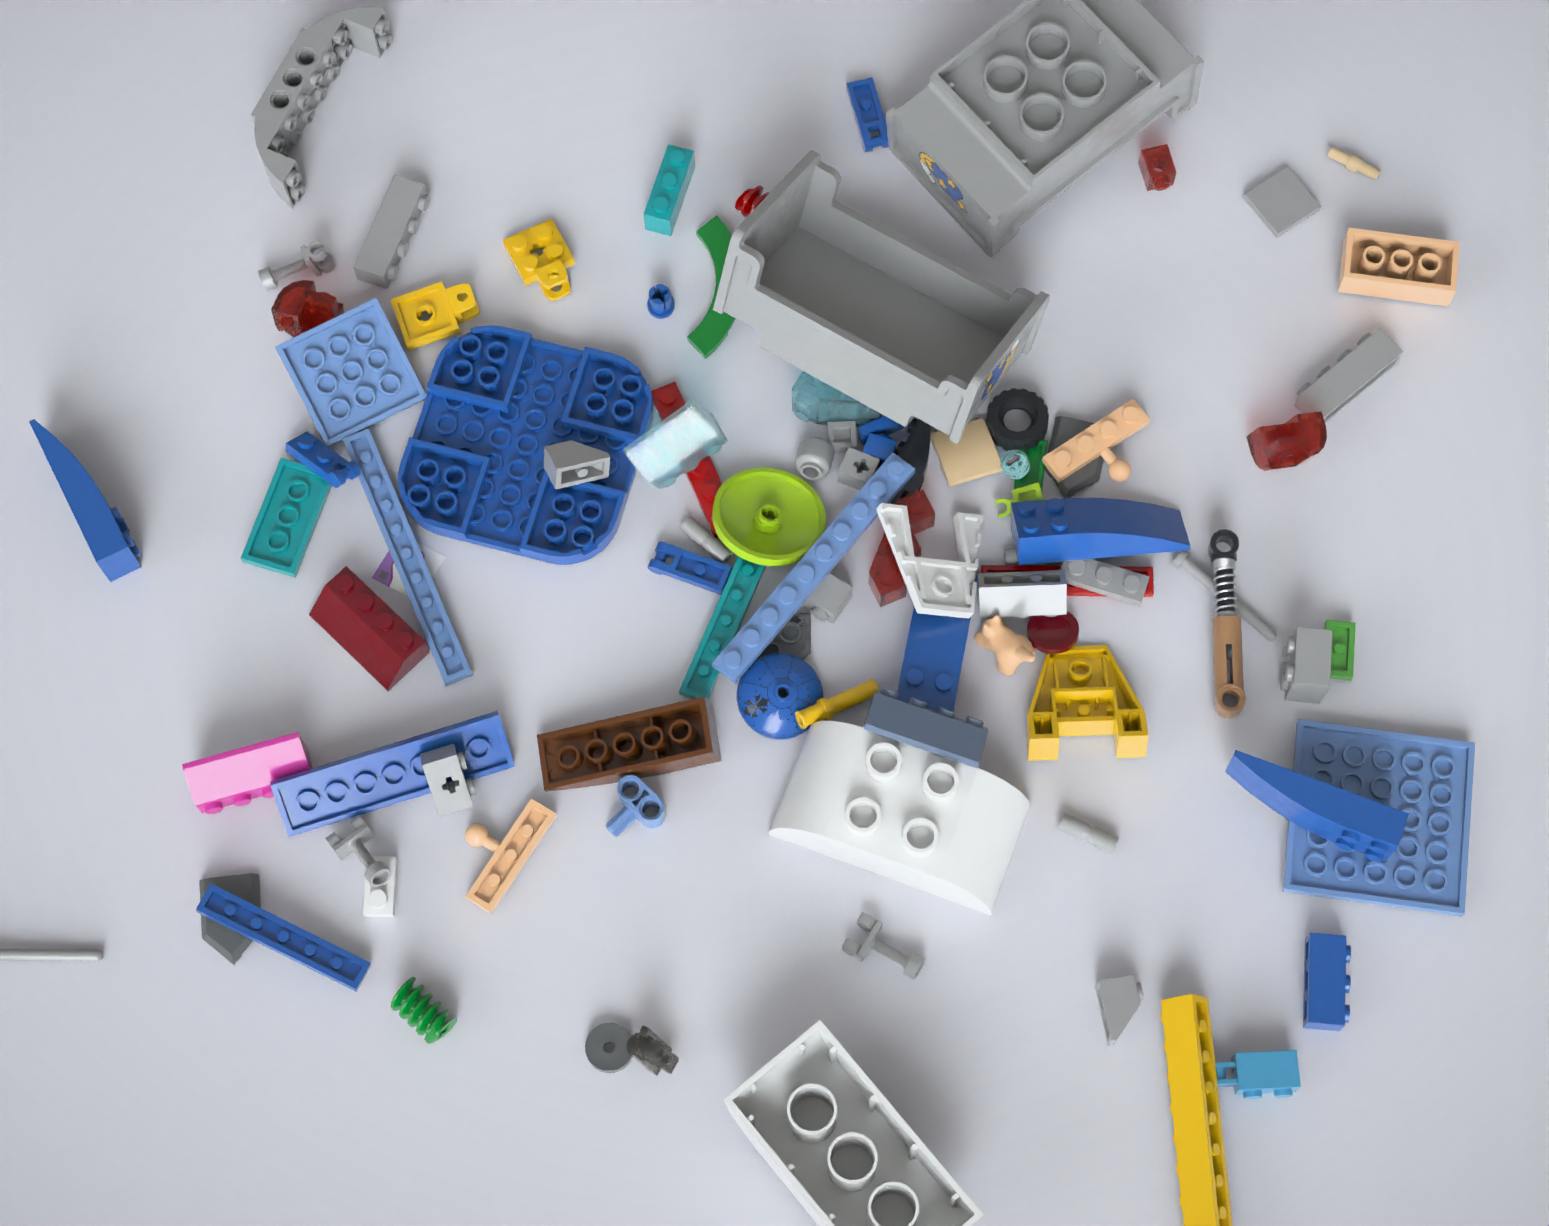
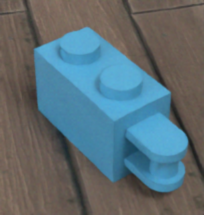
M1297 1050L1235 1053L1231 1058V1062L1215 1063L1218 1087L1234 1086L1235 1095H1243L1244 1099L1262 1098L1264 1093H1274L1275 1098L1293 1096L1292 1092H1296L1301 1087ZM1226 1070H1232L1233 1079H1226Z

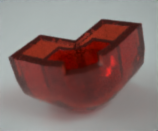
M301 280L292 282L281 290L271 311L278 331L284 330L292 337H296L343 314L344 305L338 303L336 297L327 292H316L314 281Z
M1322 411L1297 414L1284 424L1258 427L1246 438L1255 464L1264 471L1301 465L1317 455L1325 446L1327 431Z

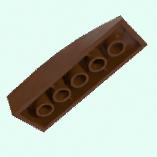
M705 697L537 735L543 785L546 792L617 783L627 775L646 778L722 761L713 705Z

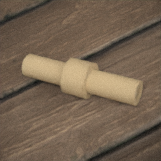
M1333 146L1327 155L1346 165V169L1354 173L1358 171L1374 180L1377 179L1381 170L1363 162V158L1355 154L1351 156Z

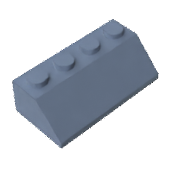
M883 687L882 692L875 690L864 722L865 730L978 768L988 734V729L983 727V721L967 716L966 721L955 717V711L944 707H939L938 711L927 708L928 702L911 697L910 701L898 698L899 692Z

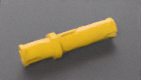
M869 679L867 682L847 689L828 699L820 698L816 704L795 712L796 721L804 729L823 719L825 721L831 720L833 715L873 698L875 690L879 691V687L874 679Z

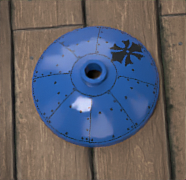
M771 653L756 659L741 676L736 692L737 706L745 723L761 736L775 740L791 739L806 732L811 725L802 729L796 721L795 712L817 703L818 699L823 698V687L815 670L803 659L787 653ZM784 688L788 693L787 697L781 698L778 695V689Z

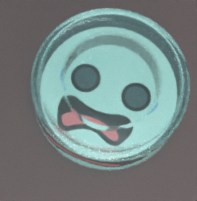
M1011 450L1003 455L1000 466L1006 477L1016 480L1023 478L1029 472L1030 462L1024 452Z

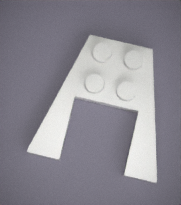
M881 503L876 510L916 612L969 619L974 614L977 587L975 573L979 566L977 552L978 547L981 545L982 534L979 532L980 524L983 522V515L957 512L953 517L959 561L915 557L907 506Z

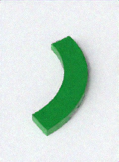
M717 215L696 231V236L704 244L715 267V293L704 319L687 336L688 342L705 359L725 340L736 319L725 312L720 314L713 310L732 237L725 224Z

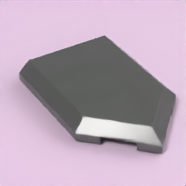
M1064 416L1056 417L1048 453L1094 423ZM1102 456L1097 457L1059 483L1046 466L1045 471L1058 486L1064 498H1071L1087 486L1090 487L1100 480L1104 459Z
M811 613L793 615L758 658L771 653H787L804 660L810 655Z
M248 873L204 878L199 881L200 901L209 885L213 884L261 908L259 874ZM201 915L202 939L235 965L253 940Z

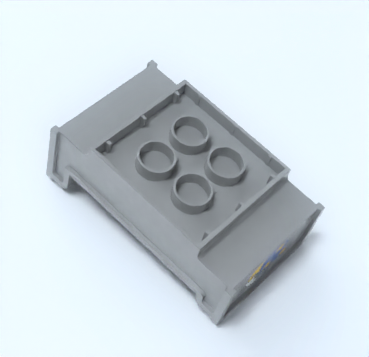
M1026 0L931 73V82L928 86L897 110L892 107L886 112L888 145L891 152L975 243L989 257H992L1018 234L1021 225L1161 115L1166 113L1174 120L1185 111L1194 107L1198 101L1204 60L1199 55L1194 57L1138 0Z
M810 150L734 231L730 239L713 310L720 314L725 312L758 330L762 334L759 347L891 420L907 427L912 419L916 417L949 435V440L958 444L962 439L967 423L1022 353L1028 354L1031 350L1051 296L1043 291L1036 295L1025 288H1017L1010 295L837 202L836 196L841 182L839 172L835 168L823 163L819 153Z

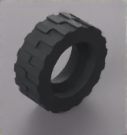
M1011 388V390H1004L998 396L996 395L992 403H989L986 425L994 444L1002 447L1005 451H1013V453H1018L1020 450L1027 452L1031 448H1036L1038 442L1044 440L1045 434H1047L1049 421L1048 407L1044 404V400L1038 397L1035 392H1030L1023 388ZM1013 409L1024 410L1030 415L1031 424L1024 431H1011L1004 424L1005 414Z

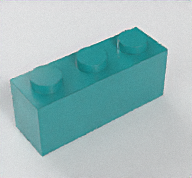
M668 144L644 211L645 230L672 236L695 169L693 150Z

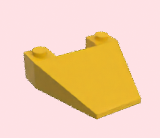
M1107 645L1073 646L1063 653L1046 654L1027 715L1026 746L1028 761L1057 760L1059 736L1113 735L1116 758L1146 757L1148 728L1145 711Z

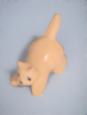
M999 615L984 620L982 632L975 633L974 639L977 644L991 650L995 654L997 659L996 666L1001 674L1013 675L1020 663L1035 660L1036 650L1032 643L1025 636L1016 634Z

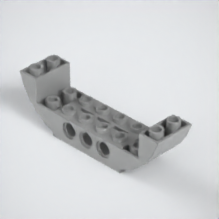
M383 7L350 8L319 20L307 30L302 28L251 113L255 124L256 146L270 183L278 196L292 209L296 202L303 198L305 185L297 162L289 158V153L294 145L299 144L302 138V131L306 124L311 123L316 107L319 102H323L326 98L330 83L337 79L340 66L344 60L350 57L352 47L378 58H381L383 52L390 48L393 36L385 8Z

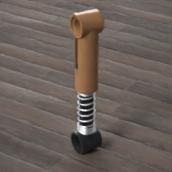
M1222 529L1213 534L1208 547V554L1213 563V574L1216 576L1213 580L1216 583L1214 590L1217 591L1214 594V597L1217 599L1214 604L1217 608L1214 610L1215 618L1212 619L1214 708L1218 715L1230 719L1240 714L1244 707L1246 696L1243 678L1241 618L1235 612V608L1238 606L1234 603L1237 600L1234 597V593L1237 592L1234 589V585L1237 583L1234 582L1233 578L1236 575L1233 574V571L1236 569L1235 562L1237 561L1239 539L1231 530ZM1225 542L1230 546L1231 550L1221 552L1216 547V544ZM1227 660H1230V684H1227ZM1227 695L1233 696L1237 700V705L1228 707L1223 703L1222 698Z

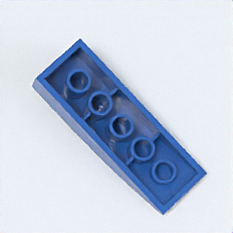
M35 419L29 421L93 557L108 580L112 582L141 568L137 557L142 555L135 541L130 536V530L117 507L111 508L88 472L52 433Z
M1052 498L1048 500L1011 503V533L1018 565L1190 550L1191 545L1181 512L1177 509L1144 502L1109 498Z
M975 574V582H978V575ZM915 607L913 608L897 692L900 693L898 698L910 701L911 697L928 702L927 708L938 711L939 707H944L954 711L971 617L968 619L920 614L916 612Z
M1235 750L1225 771L1245 790L1278 814L1298 826L1336 843L1335 845L1342 850H1356L1364 853L1367 859L1375 862H1381L1382 860L1386 862L1397 849L1409 813Z

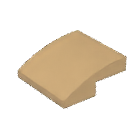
M983 418L967 423L962 439L958 444L949 440L950 436L942 431L930 433L931 443L939 458L941 471L949 487L1003 471L996 447Z

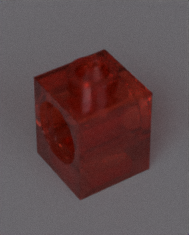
M1168 144L1142 149L1138 165L1147 191L1155 189L1161 191L1172 186L1177 172ZM1154 168H1159V169H1161V170H1163V171H1162V172H1157V171H1155V170H1153V169H1154Z

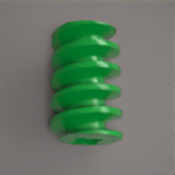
M411 977L397 990L390 1007L394 1011L400 1010L399 1016L402 1019L408 1018V1025L416 1027L417 1034L425 1035L424 1040L431 1044L444 1037L454 1027L457 1017L447 1021L450 1010L446 1009L439 1013L438 1009L442 1003L437 1001L431 1005L429 1002L433 994L430 992L422 997L421 993L425 988L424 985L421 984L413 988L412 986L416 978Z

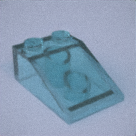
M804 371L792 387V412L804 422L811 421L817 425H827V422L856 421V427H860L882 416L881 413Z

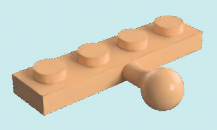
M1133 398L1043 456L1042 462L1059 483L1097 457L1102 456L1109 465L1108 472L1110 477L1117 482L1125 481L1131 474V466L1127 461L1118 459L1111 451V448L1148 425L1150 418Z
M531 798L502 842L489 836L488 829L483 824L474 823L470 825L465 832L466 841L474 847L483 845L493 851L494 854L465 896L466 899L492 914L557 817L556 813Z

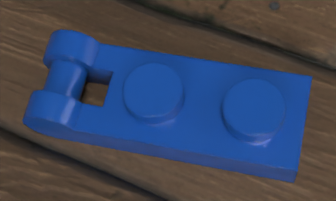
M873 77L846 83L847 93L864 152L873 151L875 147H889L887 125ZM878 130L879 136L870 137L869 132Z
M308 431L286 442L287 453L335 488L344 485L348 478L353 480L361 474L356 462L347 461Z
M658 542L655 548V558L650 560L647 567L648 570L655 574H663L719 595L722 594L732 571V566L665 542ZM667 557L674 558L671 565L665 563Z

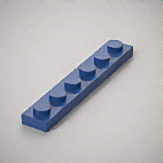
M213 884L209 885L196 908L197 913L355 992L359 989L371 967L370 962Z

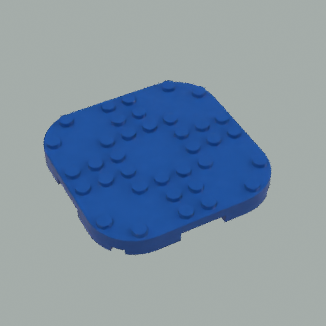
M486 325L470 329L471 332L458 339L455 336L445 345L437 357L427 385L428 394L413 437H409L400 463L398 486L408 513L416 523L434 534L546 563L571 565L593 558L610 544L618 531L653 419L651 389L642 376L641 371L626 358L613 353L585 347L584 351L534 339L532 333L503 326ZM572 440L607 452L610 455L609 477L555 489L544 469V447Z

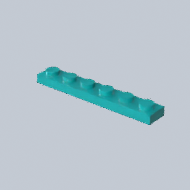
M738 556L679 689L680 695L690 699L699 697L709 699L720 674L718 670L712 667V662L738 633L766 566L749 562Z

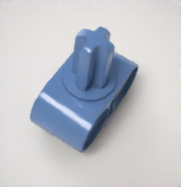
M627 775L621 778L617 785V791L624 807L606 823L608 831L617 837L636 819L649 828H656L662 825L666 817L662 800L637 776ZM633 786L639 789L637 795L633 797L624 795V791L628 787ZM654 806L659 808V813L654 817L644 815V811L648 807Z

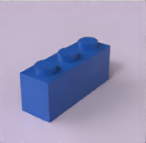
M1309 933L1305 938L1303 1028L1340 1031L1345 1026V1023H1349L1350 1005L1345 1004V993H1349L1351 985L1350 975H1346V963H1350L1351 946L1346 945L1345 935Z

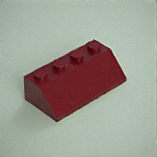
M347 566L324 586L309 613V616L387 691L391 690L430 653L426 641Z

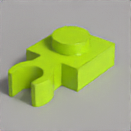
M1039 482L1011 490L1013 499H997L994 504L1003 502L1007 505V511L998 514V517H1005L1011 512V503L1044 499Z

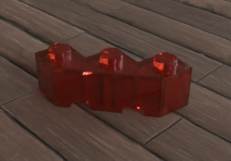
M924 490L906 496L896 502V505L907 506L915 557H921V547L914 534L933 527L935 521V512ZM885 532L870 567L868 584L880 608L906 597L907 586Z

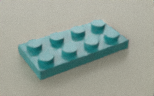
M280 458L242 553V562L296 578L332 485L302 463Z

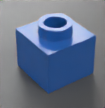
M870 433L863 453L880 459L881 466L892 452L895 453L897 441L886 434L878 433L876 435Z

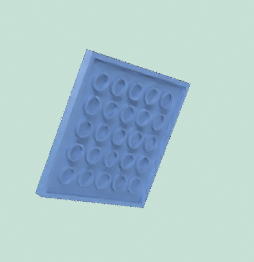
M1298 719L1296 723L1292 771L1409 813L1399 845L1386 862L1383 860L1381 862L1369 860L1364 856V853L1356 850H1342L1335 845L1336 843L1288 820L1282 892L1462 917L1465 914L1475 743Z

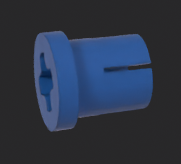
M663 284L656 285V288L653 286L649 290L647 308L653 317L658 319L667 318L675 309L674 299L671 296L670 290Z

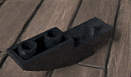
M914 418L907 431L910 435L906 442L901 441L895 451L897 456L915 468V473L889 504L901 505L904 500L914 505L920 493L926 475L930 449V425L920 419Z

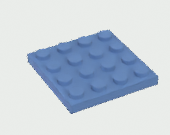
M377 298L275 346L324 444L328 447L342 441L345 437L363 431L426 400L427 395Z

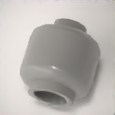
M821 437L804 439L798 447L795 458L796 469L803 477L811 480L826 476L831 469L834 457L833 447Z

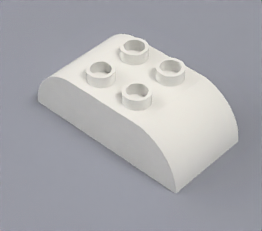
M818 721L813 723L808 730L768 835L992 915L1029 812L1030 803L1024 794L1014 786L980 768H975L870 732L858 725L837 721Z
M821 1020L723 1099L731 1115L745 1135L818 1226H972L984 1215Z

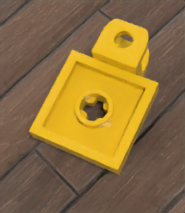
M552 218L502 240L525 286L538 281L545 297L550 301L558 300L571 293L565 268L574 265L575 261ZM536 249H543L542 255L538 256L537 253L532 254V252H534V250ZM559 285L562 287L560 291H552L554 286Z
M441 281L390 299L408 351L461 333L458 324L469 321L480 313L472 289L467 283L445 289ZM424 311L432 314L427 321L418 319L422 317V312Z

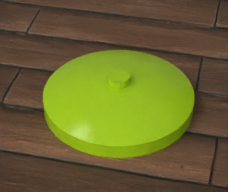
M757 467L732 475L720 486L713 503L712 521L720 540L739 557L764 566H786L799 562L824 533L826 512L817 492L803 479L781 469Z

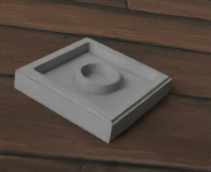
M1288 166L1246 192L1243 197L1276 238L1320 211L1321 208L1318 201Z

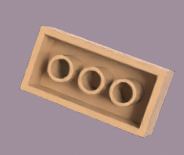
M1348 228L1342 242L1338 292L1449 306L1456 292L1460 242Z

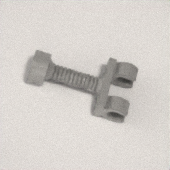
M312 241L307 247L305 245L300 247L304 259L286 265L284 268L281 267L279 270H271L270 267H266L258 271L259 277L266 291L278 287L277 282L282 278L305 270L307 267L311 268L318 277L322 275L321 272L328 273L335 268L336 265L333 261L322 265L324 260L333 258L332 255L324 250L313 254L317 248H322L324 245L320 241Z
M358 814L350 820L356 831L342 841L335 832L325 839L340 860L354 852L366 868L365 878L371 886L380 887L390 879L391 871L383 861L376 862L363 844L374 837V835Z
M862 912L857 920V925L870 932L863 945L847 938L842 945V950L861 962L864 960L869 949L876 950V952L884 954L887 958L889 957L892 961L902 965L904 968L903 974L915 979L925 962V958L916 953L912 956H907L890 945L888 946L885 942L883 943V941L878 940L877 936L883 927L882 922Z

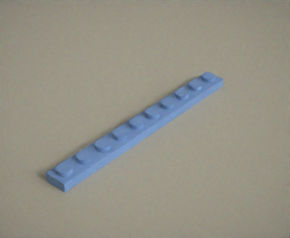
M369 428L343 438L351 460L356 462L360 468L359 480L445 686L473 676Z
M892 452L712 662V667L735 684L878 517L876 508L881 503L889 504L914 475L915 468Z

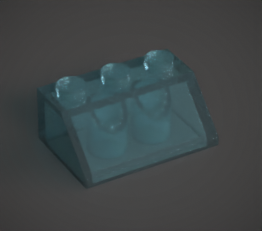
M689 401L622 450L650 484L662 489L674 484L677 480L676 478L684 472L695 469L705 457L719 452L722 445L728 442L713 414L694 402Z

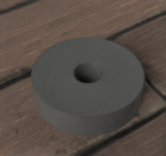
M604 1023L598 1025L589 1033L585 1042V1053L588 1061L595 1069L604 1073H615L624 1069L632 1060L634 1043L630 1033L623 1026L616 1023ZM608 1043L615 1045V1050L611 1053L604 1051V1047Z

